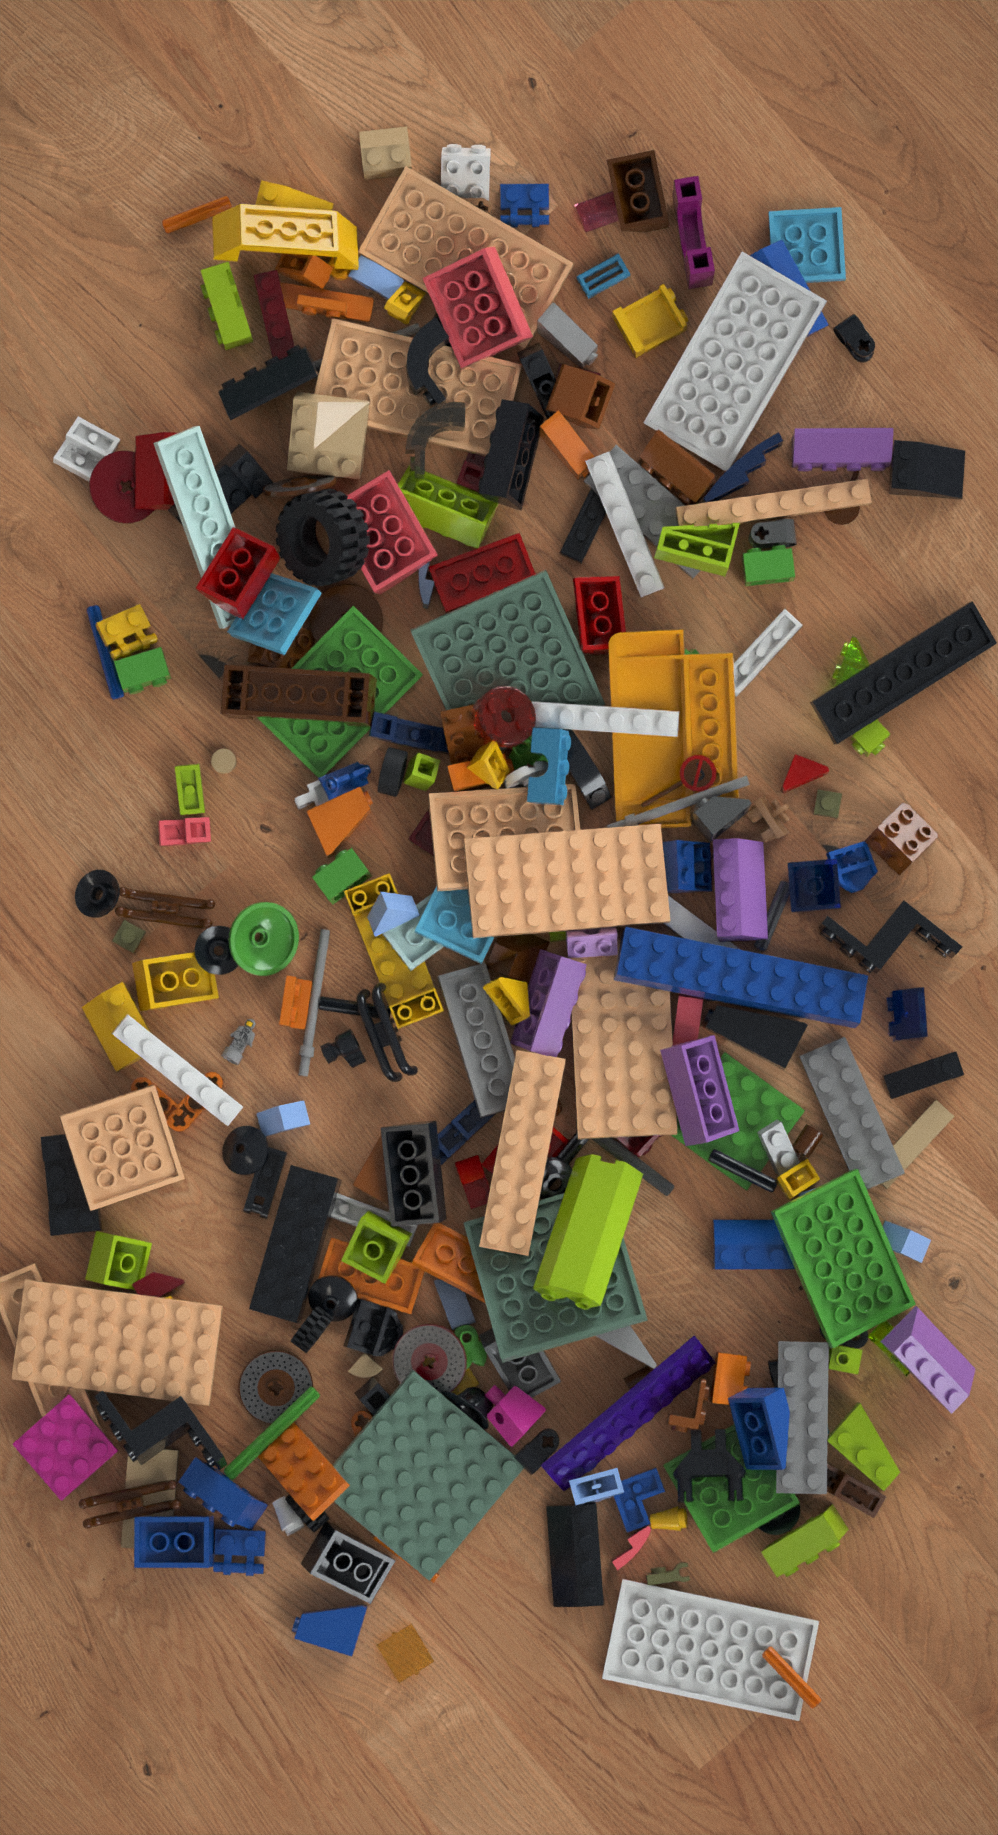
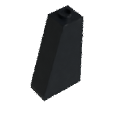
M718 1005L715 1010L709 1009L703 1021L707 1023L706 1030L783 1070L789 1063L808 1026L804 1022Z

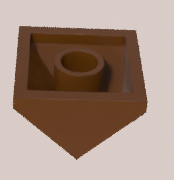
M533 934L498 936L486 967L488 970L507 978L527 982L528 986L540 949L547 951L550 942Z

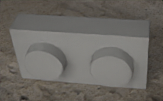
M775 1120L757 1132L776 1174L782 1175L800 1163L781 1121Z

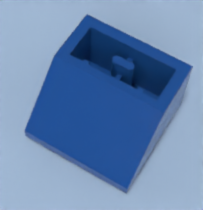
M682 840L662 842L668 893L712 892L710 843Z

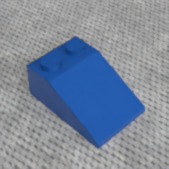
M747 1388L729 1397L728 1400L746 1470L785 1469L790 1410L784 1388Z
M214 1516L135 1517L134 1568H210L214 1566Z

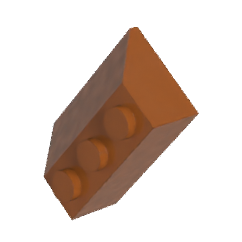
M659 429L639 456L638 462L641 463L640 466L650 475L653 473L660 479L658 482L667 490L673 489L679 494L677 498L685 505L698 504L714 485L715 475Z

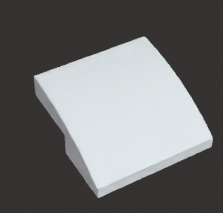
M77 417L66 434V440L54 456L53 463L89 482L94 467L102 458L116 451L120 439Z

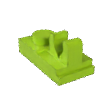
M200 765L175 766L180 815L205 813Z

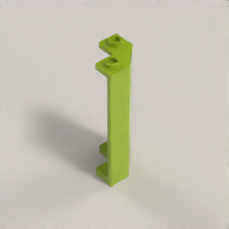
M594 1154L578 1157L575 1160L533 1289L548 1301L567 1297L574 1301L577 1307L586 1310L601 1306L643 1177V1173L624 1161L616 1160L615 1164L601 1161V1156Z

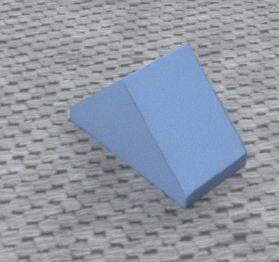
M380 892L367 918L376 937L420 916L412 896Z
M304 1100L279 1105L256 1113L261 1132L265 1137L310 1125Z
M884 1221L883 1229L892 1250L922 1263L931 1240L910 1229Z
M618 1468L569 1481L575 1506L600 1502L624 1493Z

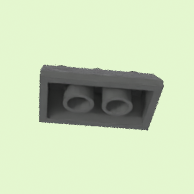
M713 796L708 800L705 797L695 805L692 823L709 843H712L713 839L718 838L749 811L752 803L749 799Z

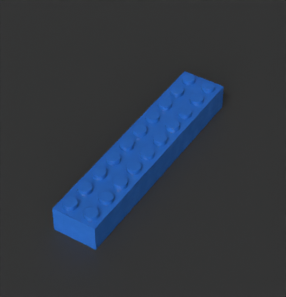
M625 927L621 936L614 980L856 1028L861 1022L868 975Z

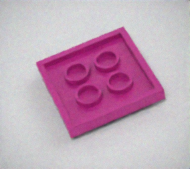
M71 1394L67 1395L13 1443V1446L61 1501L119 1451Z

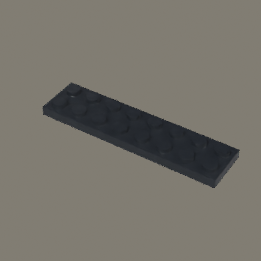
M971 601L812 700L810 704L834 745L988 650L997 642L974 602Z

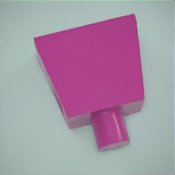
M494 1385L484 1395L495 1405L487 1414V1418L511 1447L547 1410L516 1386L505 1395Z

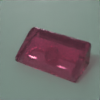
M613 191L575 205L585 232L619 221Z

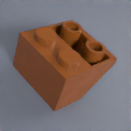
M562 364L546 410L553 414L559 410L566 420L582 428L599 429L615 383L595 373Z

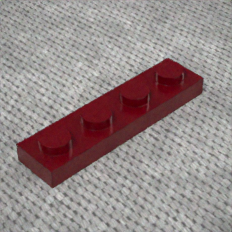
M272 270L253 276L272 358L278 356L281 359L287 356L286 351L295 345L278 271Z

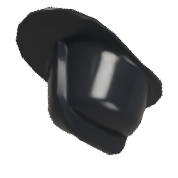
M469 1387L459 1395L448 1391L442 1392V1395L484 1430L488 1429L487 1414L492 1410L493 1403L484 1396V1391L480 1388Z

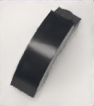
M434 318L425 324L414 336L407 354L406 372L409 385L414 394L417 395L424 390L423 397L430 406L434 404L438 410L446 404V398L430 377L427 364L430 357L437 350L449 343V336L437 319Z
M563 729L569 731V736L571 737V747L567 754L569 773L586 803L593 810L611 799L612 795L605 785L606 783L573 730Z

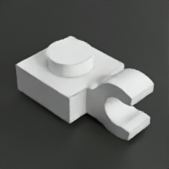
M319 780L307 785L308 793L294 798L298 810L313 802L318 806L329 801Z

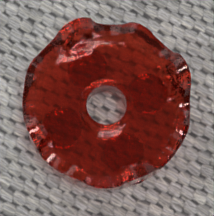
M497 686L490 689L473 706V710L476 711L474 727L483 736L485 745L495 741L499 747L512 749L530 737L536 724L535 708L531 700L521 690L511 686ZM502 710H506L511 714V722L503 720L501 716Z

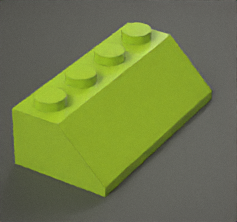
M409 465L398 486L422 528H428L440 533L444 537H450L467 546L478 549L486 535L498 503L485 499L478 492Z

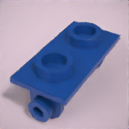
M356 762L318 779L328 799L331 800L358 787L369 784L367 777L371 773V769L368 765Z

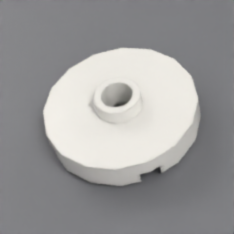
M537 761L534 763L535 767L523 766L506 776L504 780L505 787H528L529 777L543 776L548 769V762Z

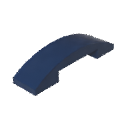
M373 712L369 731L370 737L402 746L449 754L443 727L431 726L399 719L397 716Z

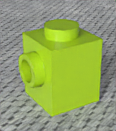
M875 720L851 737L853 742L851 746L859 755L864 753L868 757L873 753L876 756L886 746L883 742L889 738L890 733L878 720Z
M417 753L408 763L403 783L427 791L435 783L440 760L426 754Z
M844 1346L830 1348L828 1369L858 1375L863 1350Z

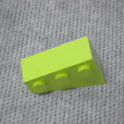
M229 261L202 269L201 274L205 284L200 286L204 299L209 298L212 307L207 308L211 321H217L219 329L215 330L218 344H224L225 350H229L253 342Z
M740 523L662 527L654 558L725 577L730 565Z
M858 1402L829 1434L827 1442L876 1486L885 1491L899 1475L900 1471L861 1403Z
M833 1504L828 1506L823 1513L806 1520V1523L794 1530L792 1529L761 1551L777 1578L783 1574L786 1577L792 1575L799 1570L797 1567L799 1564L806 1562L808 1565L820 1557L818 1553L826 1549L827 1552H830L840 1545L839 1540L849 1529Z

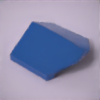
M865 841L826 853L837 884L849 893L863 890L871 878L878 872L868 844Z

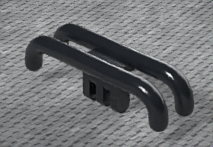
M378 983L373 987L372 999L381 1022L374 1024L366 1003V999L371 995L368 989H363L358 993L356 998L357 1007L383 1074L388 1080L399 1082L403 1076L400 1072L392 1070L383 1047L390 1045L395 1060L404 1074L414 1076L418 1073V1068L410 1066L406 1061L399 1043L402 1041L401 1036L396 1035V1032L399 1031L397 1027L394 1028L392 1025L395 1023L394 1018L389 1017L382 999V992L386 990V985Z

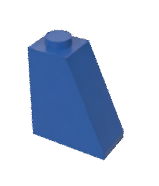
M355 1605L303 1612L301 1618H295L292 1632H296L294 1639L352 1657L368 1606Z

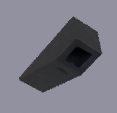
M536 343L517 352V355L548 420L553 413L547 411L546 407L556 378L539 343Z

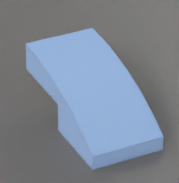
M362 255L358 257V270H351L348 277L366 289H372L387 300L404 282V279Z

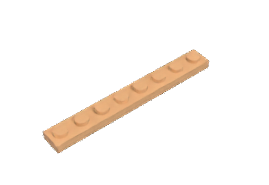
M868 479L680 506L676 507L675 511L678 526L729 525L732 523L741 524L869 505L872 503Z

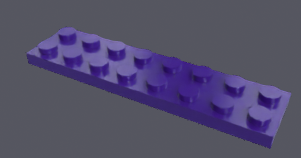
M693 1336L546 1460L541 1467L563 1491H566L570 1488V1480L581 1478L584 1474L593 1470L597 1463L607 1455L612 1454L617 1446L624 1440L632 1437L635 1431L643 1424L651 1421L657 1412L671 1404L676 1396L682 1391L687 1390L701 1375L706 1374L716 1362L700 1341Z

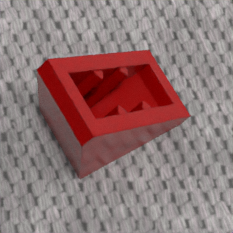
M795 754L782 785V793L829 773L828 766Z

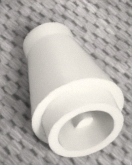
M283 1496L272 1504L275 1508L281 1530L285 1531L288 1536L303 1528L304 1523L287 1503L286 1497Z

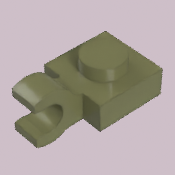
M678 1563L672 1571H666V1567L651 1568V1573H646L647 1584L689 1581V1576L682 1577L679 1574V1570L683 1567H688V1563Z

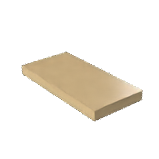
M164 1449L143 1465L138 1460L133 1462L128 1456L125 1489L165 1480H175L177 1482L179 1450ZM176 1488L174 1490L143 1495L144 1505L174 1500ZM174 1510L146 1516H174ZM135 1518L123 1520L121 1548H134Z

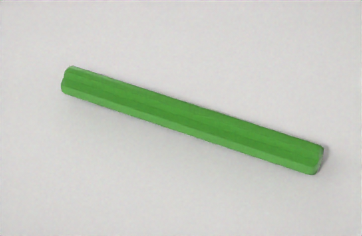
M309 1387L224 1469L225 1475L229 1479L234 1480L320 1397L319 1392L315 1388Z

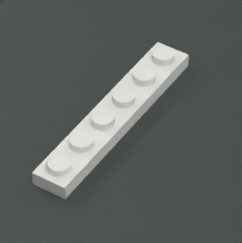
M608 451L585 461L640 596L644 597L665 588L610 452Z
M531 702L530 727L678 736L679 711Z
M128 1014L112 1032L116 1038L227 1126L243 1108L241 1104Z

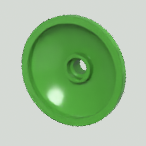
M258 902L243 909L233 921L229 932V948L234 961L244 971L258 976L272 975L284 969L296 954L299 943L298 927L291 913L284 907L271 902ZM259 933L260 938L255 941V935Z

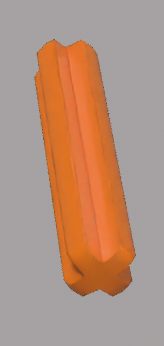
M224 196L162 221L165 232L169 234L213 217L232 208L229 198Z
M768 1647L762 1653L763 1658L811 1708H815L821 1702V1698L773 1647Z

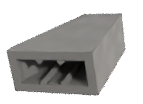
M554 302L537 320V332L581 369L586 364L590 366L598 356L596 353L598 345Z

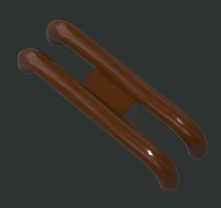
M120 887L119 895L121 897L152 902L151 910L153 912L118 906L115 909L117 916L200 929L212 927L210 919L178 916L179 906L213 909L215 901L212 899L204 900Z
M165 1480L81 1499L79 1507L82 1509L117 1501V1512L87 1518L83 1521V1527L89 1529L135 1517L177 1510L181 1507V1502L177 1499L144 1505L143 1495L174 1490L177 1487V1482L175 1480Z

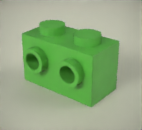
M785 545L773 546L769 551H762L761 548H751L742 555L745 587L792 582L795 579L792 548L786 549Z
M161 647L114 661L122 690L125 693L129 692L130 695L144 691L143 687L153 685V687L163 686L167 684V680L172 679Z
M352 848L339 852L335 856L336 860L329 865L324 864L320 866L312 877L332 905L345 897V890L361 885L372 877L369 870Z

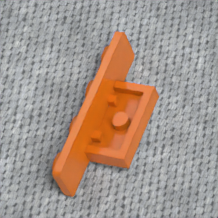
M280 282L286 309L302 311V313L307 315L322 314L331 319L346 318L364 322L371 321L374 299L371 297Z

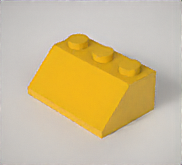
M121 982L99 994L82 1007L116 1072L142 1059V1057L112 1034L124 1017L128 1014L151 1032L126 984Z

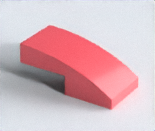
M209 817L158 821L159 846L211 842Z
M679 994L672 1039L673 1046L698 1039L703 998Z
M649 1525L644 1526L627 1538L632 1547L612 1560L617 1570L626 1565L642 1548L651 1532Z

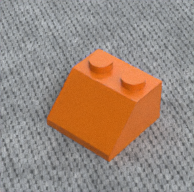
M716 1352L710 1402L730 1405L729 1397L748 1388V1386L743 1385L744 1377L750 1375L751 1362L747 1361V1356Z

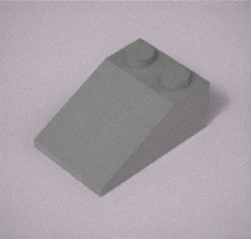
M631 1326L596 1335V1337L655 1369L656 1362Z

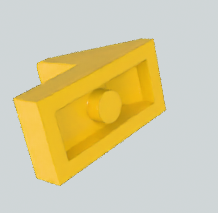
M405 281L387 300L384 309L387 310L388 315L407 325L424 299L426 292Z

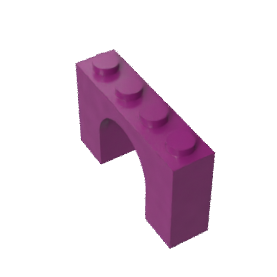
M699 177L675 179L672 198L688 290L712 286L715 268L711 247L706 246L701 213L702 194Z

